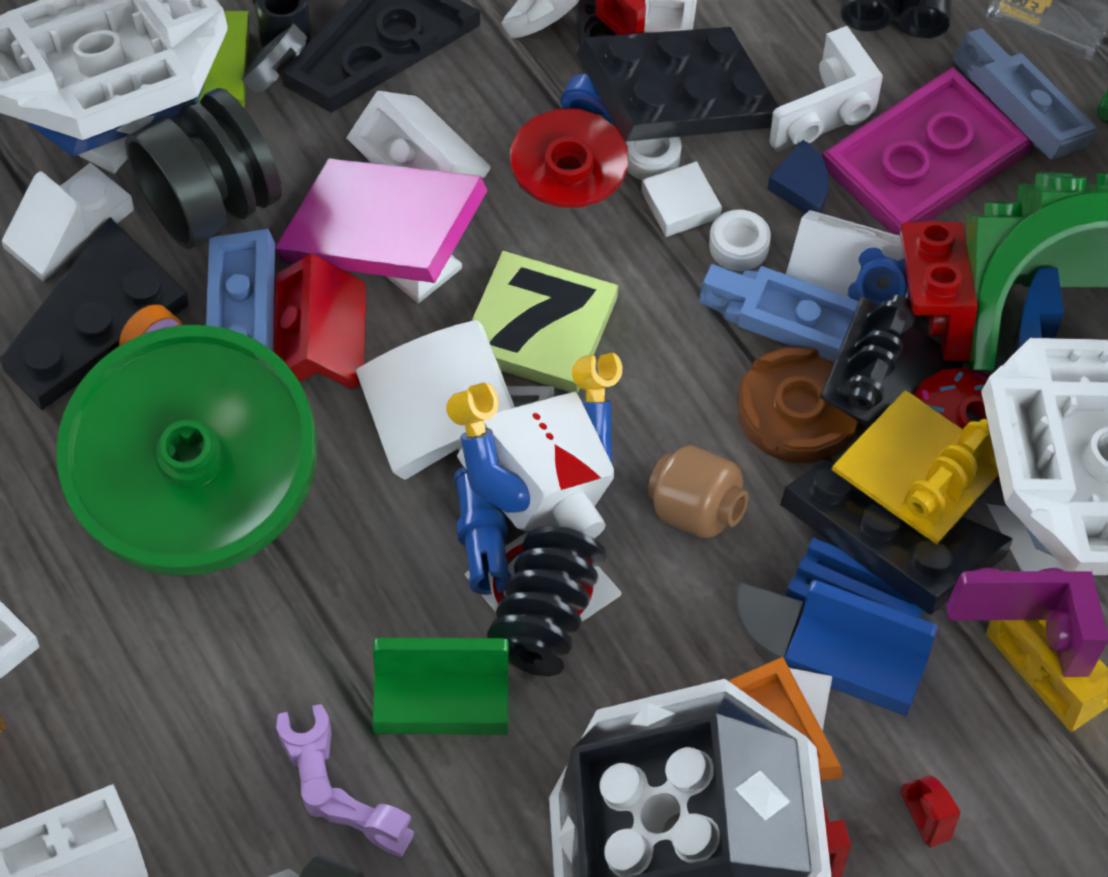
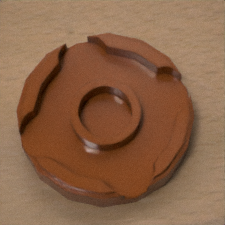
M785 346L765 353L752 364V369L746 373L745 377L743 376L738 388V421L748 440L765 454L790 463L817 462L836 455L853 439L859 425L857 420L819 398L834 362L819 357V351L805 346Z

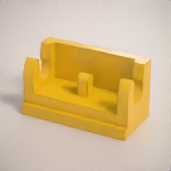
M990 620L986 636L1070 733L1108 708V668L1100 659L1097 661L1089 677H1063L1057 650H1051L1047 642V620Z

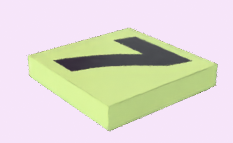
M502 251L472 321L477 320L483 325L500 371L547 386H554V388L570 393L576 391L578 394L580 388L573 380L572 367L579 358L595 353L617 300L618 285Z

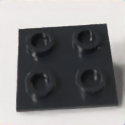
M893 295L888 301L882 302L880 305H876L865 297H861L819 398L869 428L904 390L913 395L923 380L941 370L962 368L965 361H944L941 344L912 327L915 314L912 312L911 301L906 297Z

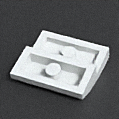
M477 320L454 325L412 340L355 369L391 470L404 480L456 449L461 450L460 436L466 432L465 426L455 424L449 418L446 410L447 402L453 394L466 391L472 385L489 383L493 386L498 396L497 412L515 408L484 327Z

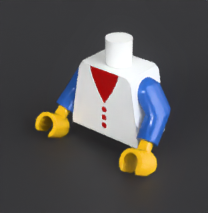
M608 353L599 357L597 363L598 374L595 369L596 359L594 354L579 358L573 365V380L579 388L586 391V399L581 400L575 391L497 412L498 396L493 386L489 383L472 385L468 390L455 393L449 398L446 405L449 418L455 424L465 426L466 432L460 436L462 448L457 457L467 469L471 489L474 493L500 508L518 529L530 531L537 527L558 522L561 527L577 530L594 539L605 529L606 524L596 510L595 505L614 478L611 400L605 399V388L615 385L622 375L621 360L615 353Z

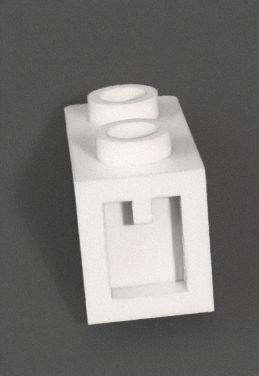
M848 26L826 34L823 59L819 64L821 79L826 88L774 110L769 143L775 152H780L795 145L798 146L803 139L811 143L821 134L846 124H858L876 112L883 75Z

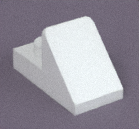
M91 162L61 186L39 171L33 177L2 239L3 248L45 282L84 251L110 217L116 223H119L134 210L132 196Z

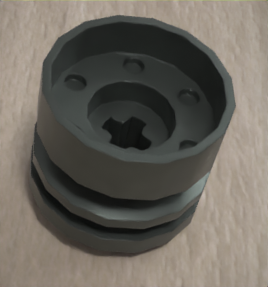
M216 88L205 94L201 99V104L190 102L182 107L180 111L182 129L171 119L161 117L129 134L125 140L127 158L143 196L168 234L181 247L189 250L225 230L227 227L225 208L235 217L245 220L253 215L256 211V206L265 209L282 197L279 173L265 139L241 103L227 90Z

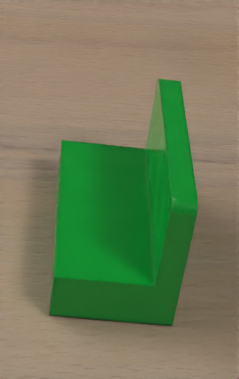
M503 638L373 639L374 734L508 735L509 641Z

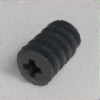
M542 526L529 531L522 543L523 552L519 554L513 566L514 574L511 575L505 586L506 596L501 599L497 606V619L493 620L487 631V638H503L509 641L508 663L535 676L551 677L560 674L565 667L563 660L556 655L568 654L572 649L573 642L567 633L576 632L581 625V617L576 611L585 609L589 604L590 597L585 589L592 588L597 583L598 573L594 567L603 564L606 559L605 548L597 540L585 533L566 527Z

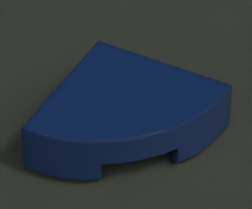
M803 139L771 174L767 190L805 213L809 210L821 213L826 203L829 186L827 166L819 152Z

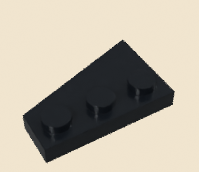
M348 0L299 55L282 71L284 87L332 113L479 27L480 10L461 0Z
M110 217L0 357L3 371L42 411L80 384L87 373L101 359L119 347L121 332L127 321L136 312L150 305H162L175 316L189 306L187 292Z
M826 459L785 487L780 503L782 507L929 615L948 602L961 573L981 568H992L1007 556L1013 541L1012 537L961 517L936 545L831 470L835 463Z

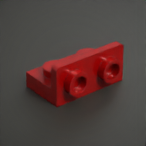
M940 221L905 222L901 225L900 237L912 312L916 315H928L929 333L931 336H940L944 361H969L978 305L963 223Z

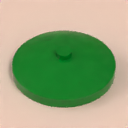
M210 325L172 326L145 333L117 347L101 359L80 382L68 402L59 427L56 450L58 477L63 494L75 517L88 535L106 552L118 560L148 572L178 576L199 575L215 572L248 559L265 548L286 529L301 508L312 484L318 453L317 432L309 402L300 382L284 361L268 347L251 337L226 328Z

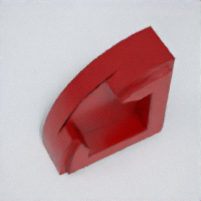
M931 775L903 784L900 794L925 845L928 844L929 848L950 841L961 812L944 785Z

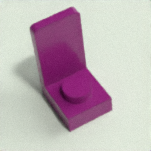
M981 568L974 571H966L960 574L946 604L950 620H1047V642L1051 650H1057L1063 677H1089L1108 643V632L1092 571H1064L1059 568H1046L1039 571H1000L995 568Z

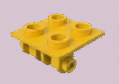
M906 390L882 413L831 469L936 545L999 476L987 419H981L979 422L972 421L962 430Z

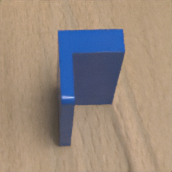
M813 580L807 591L802 617L784 659L789 668L832 676L830 686L832 689L907 716L927 666L938 627L931 622Z

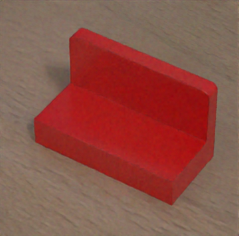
M313 253L275 275L273 352L292 370L299 382L318 372L350 389L361 385L355 369L364 365L366 284Z

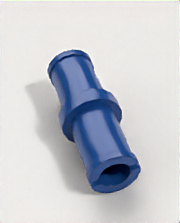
M462 467L454 475L461 518L456 523V530L459 542L466 546L470 589L478 594L491 595L488 574L490 571L491 577H495L496 589L500 593L505 590V586L511 577L504 540L509 534L507 517L502 512H499L497 506L474 493L469 483L467 469Z

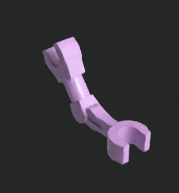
M323 705L312 706L315 725L306 733L294 732L288 712L279 713L276 729L281 744L293 766H298L301 780V796L306 811L311 816L323 817L329 822L349 825L363 831L366 838L378 848L389 854L402 857L415 835L413 830L407 828L411 821L409 814L387 804H379L376 808H373L353 799L341 788H331L325 760L329 759L332 727Z

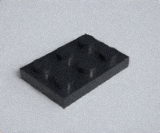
M731 27L584 37L576 54L626 142L771 128L773 112L779 107Z

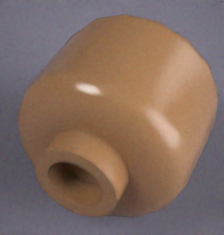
M686 445L676 450L673 454L667 453L663 455L653 469L648 485V495L653 500L654 510L658 518L664 523L700 538L710 539L720 534L727 525L731 527L736 526L742 519L748 505L749 495L746 490H743V475L739 465L693 445Z

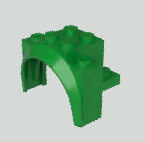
M1036 173L1035 184H1018L1017 202L988 201L984 202V213H966V245L978 305L969 361H965L974 370H994L1001 313L1012 284L1030 287L1039 268H1058L1060 287H1108V173H1097V184H1086V177H1076L1072 173Z

